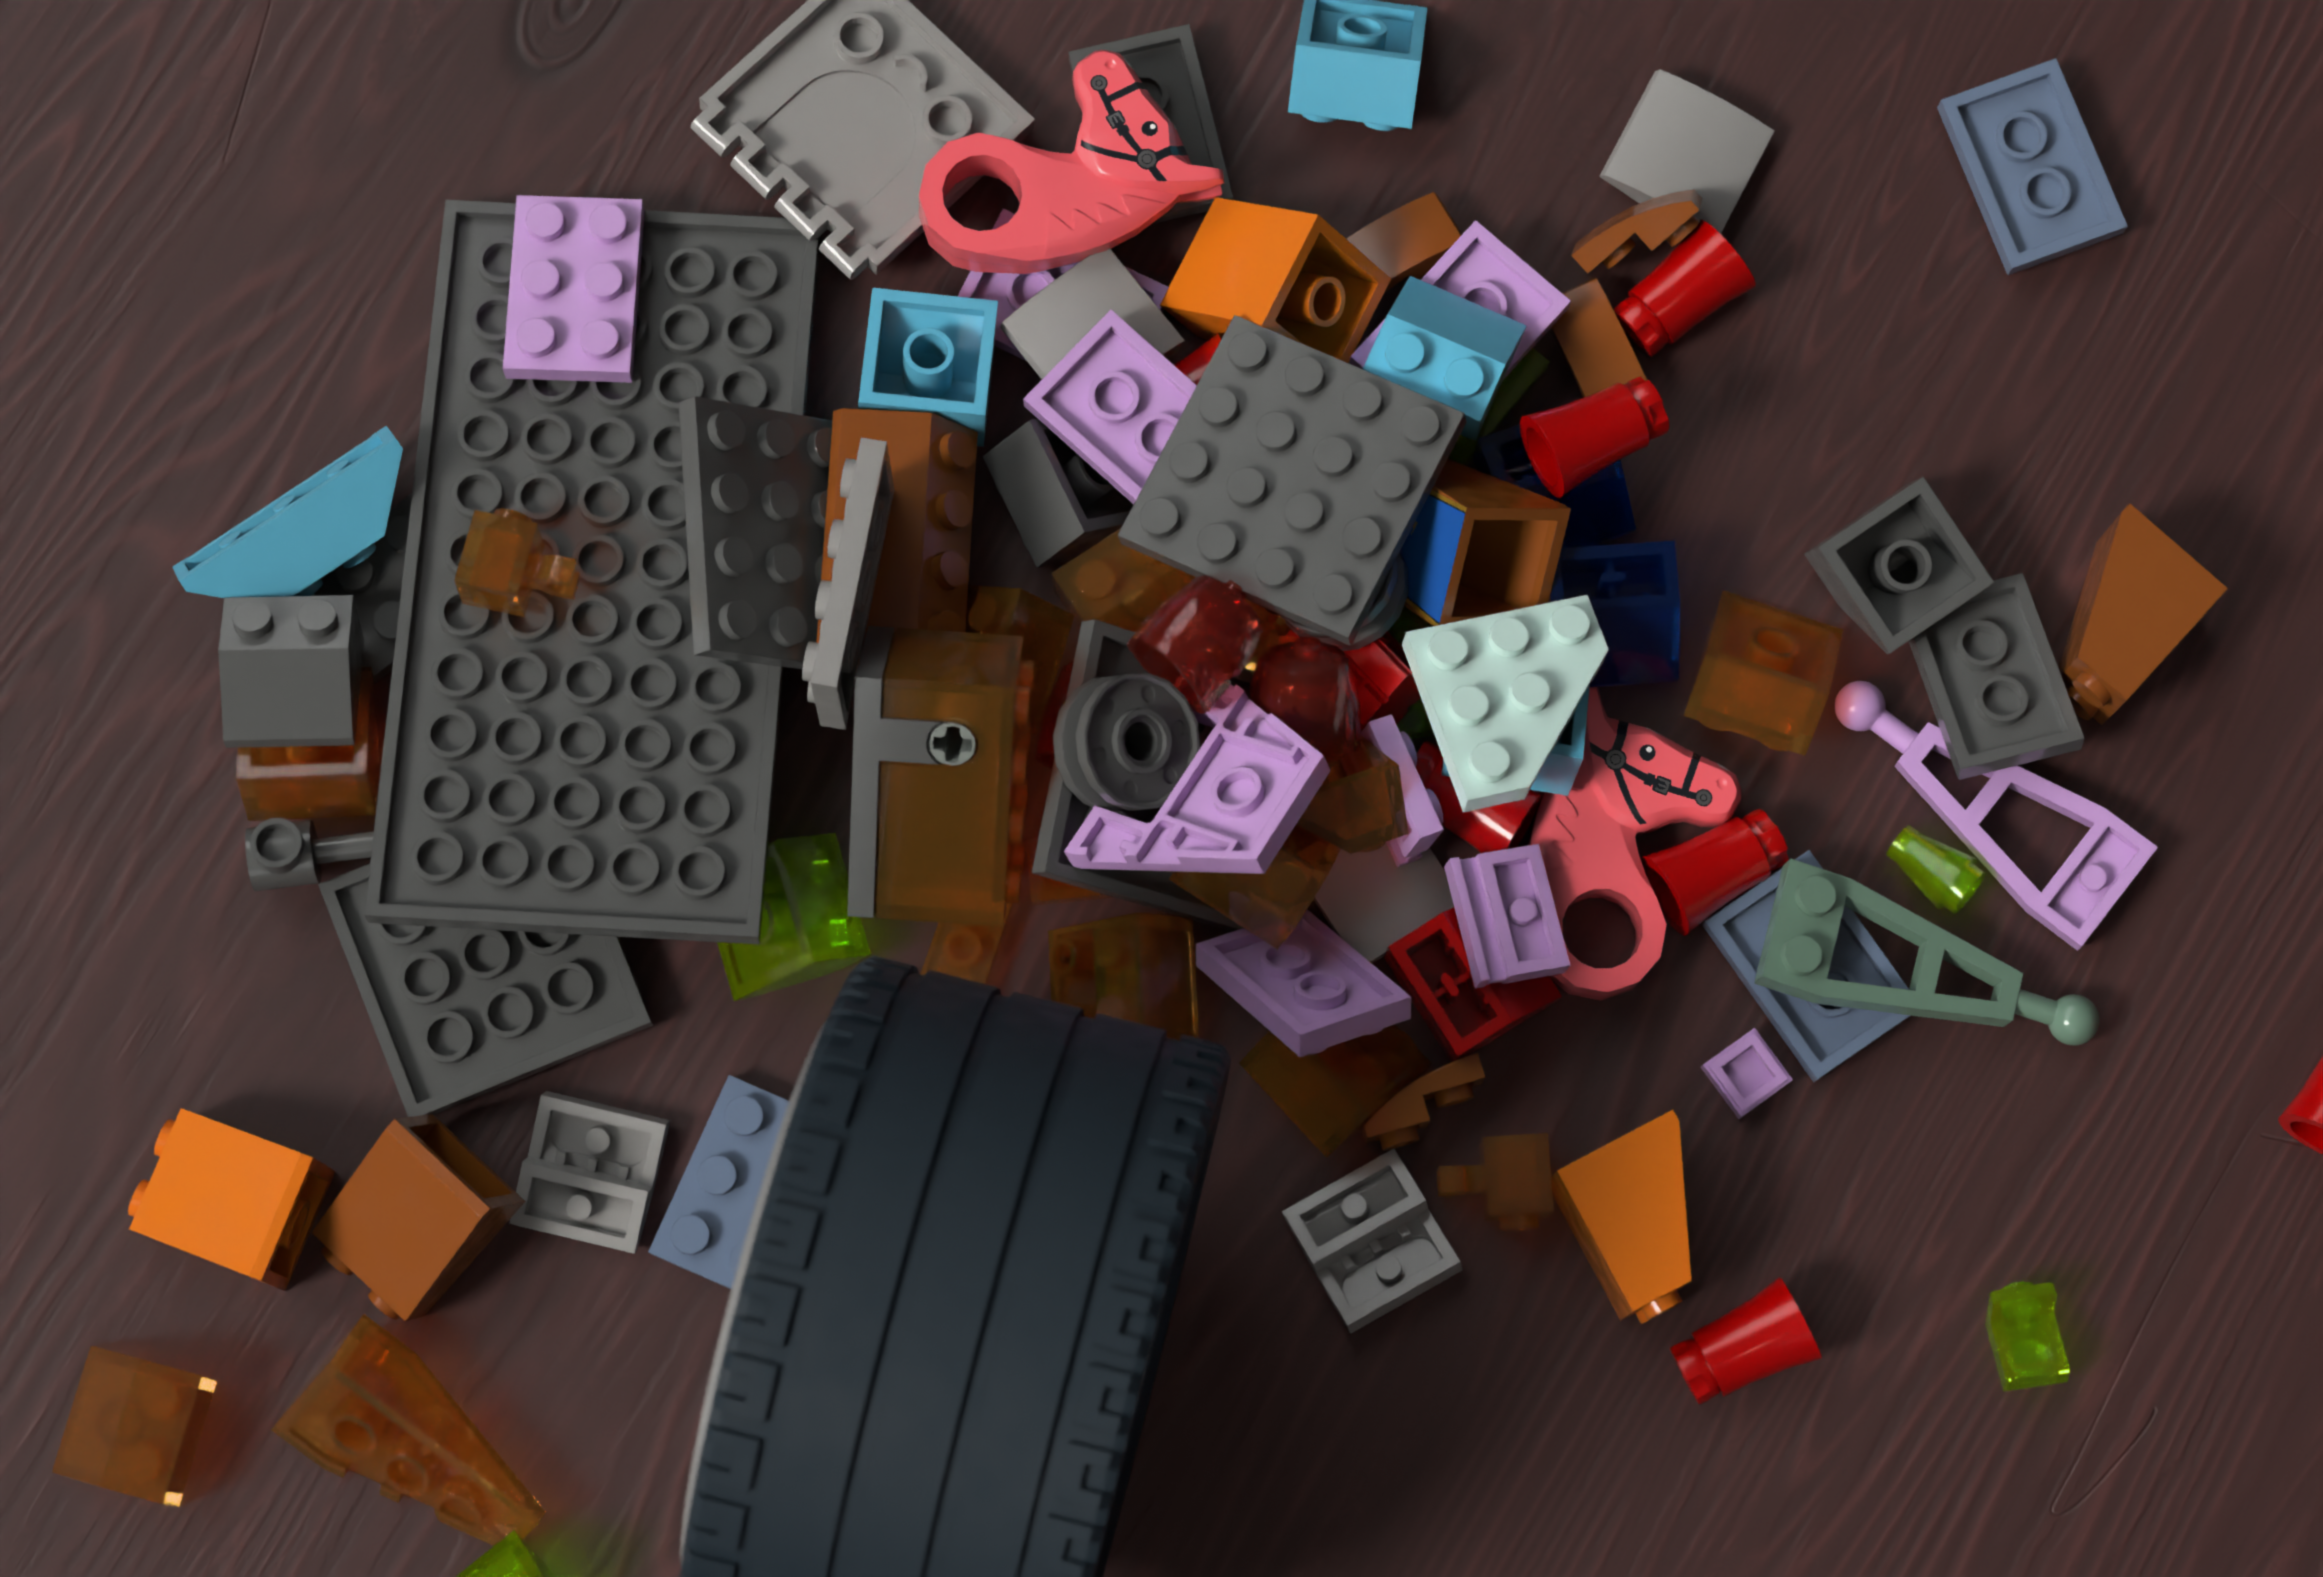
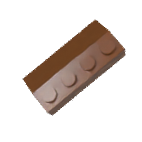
M849 408L833 411L821 580L832 581L834 559L828 558L830 529L834 519L844 520L846 498L840 497V484L846 458L857 459L861 437L887 441L894 483V495L866 633L868 626L894 627L893 666L961 672L963 671L978 432L929 412ZM818 619L816 642L818 643L820 639V619Z

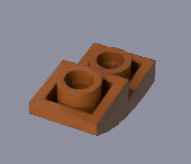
M1695 189L1666 194L1632 206L1608 219L1575 244L1571 256L1589 273L1601 262L1607 269H1610L1624 258L1636 245L1630 238L1634 233L1640 237L1651 251L1664 240L1673 247L1700 223L1694 214L1700 210L1703 198Z
M1432 192L1384 215L1346 239L1391 278L1385 290L1386 292L1409 275L1417 279L1425 276L1460 238L1462 233L1439 195Z
M1594 277L1563 292L1562 294L1571 303L1569 309L1550 328V331L1563 360L1568 363L1582 396L1592 395L1617 382L1625 384L1640 376L1647 381L1629 340L1598 279Z
M1478 1053L1439 1067L1395 1094L1364 1125L1362 1136L1365 1145L1380 1141L1382 1150L1386 1151L1420 1140L1417 1130L1426 1128L1430 1122L1425 1101L1435 1099L1437 1108H1444L1473 1099L1472 1088L1480 1086L1485 1079Z

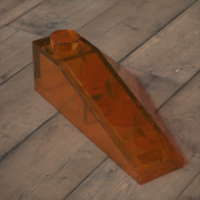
M365 1314L358 1319L333 1348L271 1429L324 1470L342 1478L351 1470L382 1484L379 1492L380 1495L397 1503L400 1502L404 1495L433 1507L434 1513L440 1522L508 1553L515 1549L546 1514V1511L417 1353Z

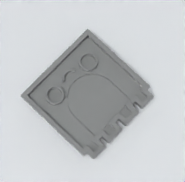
M807 0L699 98L702 112L694 119L690 128L721 158L728 156L738 146L743 148L733 158L730 166L766 200L772 198L784 187L787 191L778 199L774 206L775 209L810 242L816 240L828 229L831 234L821 243L819 250L852 280L867 267L877 275L924 232L919 217V192L925 165L947 142L979 132L1020 143L1034 130L1035 118L910 1ZM984 175L968 177L955 184L946 195L944 202L946 209L950 208Z

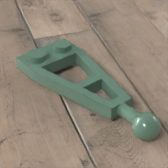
M1791 858L1782 867L1754 984L1815 1004L2005 1027L2012 1022L2014 1014L2048 1025L2050 1032L2058 1041L2071 1046L2082 1045L2090 1041L2097 1033L2100 1024L2099 1012L2094 1003L2082 995L2070 994L2058 1000H2053L2020 989L2023 977L2022 972L1851 878ZM1844 906L1919 946L1909 990L1827 979ZM1942 959L1993 986L1991 1001L1935 993Z

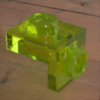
M2015 1282L2006 1285L2000 1290L1992 1291L1989 1295L1985 1325L2003 1391L2068 1382L2070 1367L2054 1314L2057 1293L2054 1284L2051 1282L2035 1285L2030 1282Z

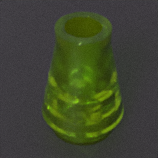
M1910 825L1900 832L1886 853V856L1899 865L1938 910L1944 906L1954 914L1958 913L1970 900L1986 875L1985 872L1975 866L1977 861L1975 857L1926 836Z

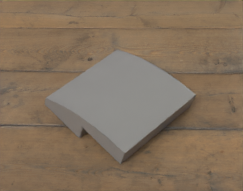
M1657 70L1649 81L1599 177L1638 203L1674 192L1695 189L1703 199L1700 210L1694 215L1698 220L1702 219L1709 223L1721 234L1774 130L1738 107L1701 87L1663 70Z
M1111 249L1090 255L1073 266L1019 307L1000 326L1041 379L1068 354L1110 309L1166 359L1177 353L1184 342L1181 335Z
M1373 812L1291 860L1292 867L1333 931L1371 963L1385 956L1389 945L1440 913L1454 907L1445 870L1430 847L1427 851L1421 852L1422 857L1420 860L1397 867Z
M545 1091L540 1097L528 1157L522 1162L516 1193L526 1202L512 1216L509 1224L635 1254L649 1211L671 1120Z
M1395 1149L1386 1152L1282 1211L1298 1244L1350 1334L1463 1270L1459 1258L1429 1211L1426 1199Z

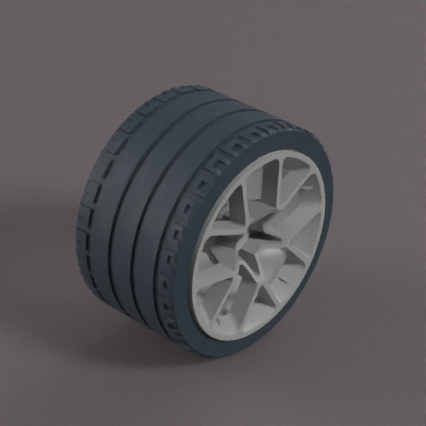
M878 956L869 957L855 966L843 984L831 1012L816 1036L805 1060L777 1135L751 1218L728 1301L696 1438L682 1523L680 1577H1104L1159 1366L1220 1117L1231 1065V1057L1224 1045L1187 1035H1182L1180 1041L1167 1038L1166 1030L1098 1013L1094 1019L1084 1017V1010L1081 1008L1015 991L1010 997L1002 996L1000 988L933 970H929L925 975H921L917 967Z

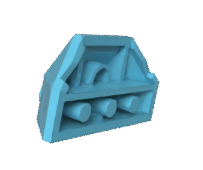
M387 426L383 427L361 444L191 556L174 565L172 568L180 584L186 592L219 598L311 596L322 586L323 581L320 578L340 565H343L344 568H351L361 563L376 550L374 543L385 536L403 451L402 446Z

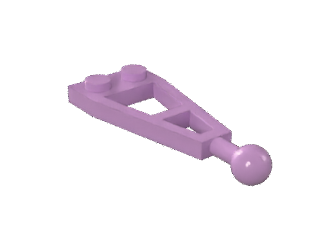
M1866 681L1848 683L1836 696L1835 713L1841 724L1853 731L1871 730L1901 752L1903 755L1894 767L2025 912L2077 951L2083 946L2158 848L2108 809L2018 765L1982 774L1990 779L1965 810L1922 763L1931 750L1951 759L1939 727L1928 722L1918 734L1886 710L1885 698L1882 692L1875 685ZM2007 788L2090 828L2042 892L2037 889L1979 825Z

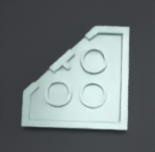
M1588 595L1405 633L1402 647L1463 812L1525 799L1551 750L1554 749L1576 711L1589 684L1602 666L1609 649Z

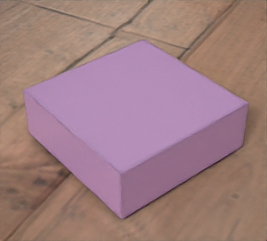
M1755 1028L1701 1066L1703 1072L1738 1119L1793 1080Z

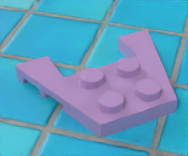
M1195 654L1174 686L1187 698L1197 722L1213 727V730L1150 823H1144L1094 805L1064 851L1072 866L1079 869L1264 874L1331 771L1323 754L1272 713L1268 715L1248 699L1242 688L1237 684L1235 686L1231 685L1215 671L1209 661Z

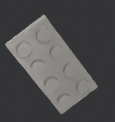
M861 437L857 459L846 458L842 471L840 497L846 498L844 520L834 519L831 525L828 541V558L834 559L832 581L821 580L815 605V619L821 620L819 643L808 642L802 670L803 681H809L807 701L815 703L820 726L844 730L847 727L855 687V676L863 648L894 495V483L887 441Z

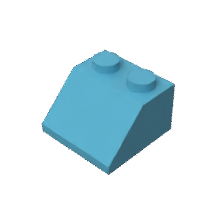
M1304 0L1295 50L1288 113L1302 114L1308 120L1322 123L1331 122L1336 119L1363 122L1367 127L1381 131L1394 130L1397 127L1411 129L1421 65L1427 7L1375 0Z
M1410 276L1388 312L1363 370L1464 412L1467 423L1460 435L1476 441L1527 325Z
M872 288L858 409L934 413L977 431V446L984 447L998 301Z

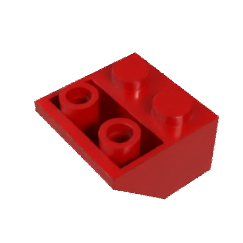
M1454 907L1440 913L1389 945L1384 959L1406 993L1411 996V1001L1450 1062L1470 1056L1562 998V995L1549 976L1505 984L1502 982L1486 984L1485 987L1475 989Z

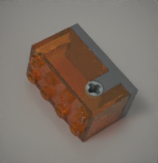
M868 626L855 676L847 916L873 918L874 914H877V918L1004 927L1007 903L1019 904L1021 876L1024 875L1026 838L1023 837L1024 818L1027 816L1029 779H1026L1027 759L1030 757L1032 720H1029L1030 699L1033 697L1035 660H1023L1024 636L897 628V632H894V627Z

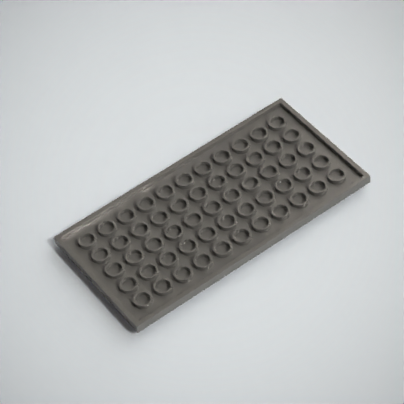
M445 199L364 915L368 923L760 944L784 667L696 656L693 653L679 402L698 396L805 416L820 236L813 242H810L786 218L645 210L632 383L506 379L503 371L516 203Z

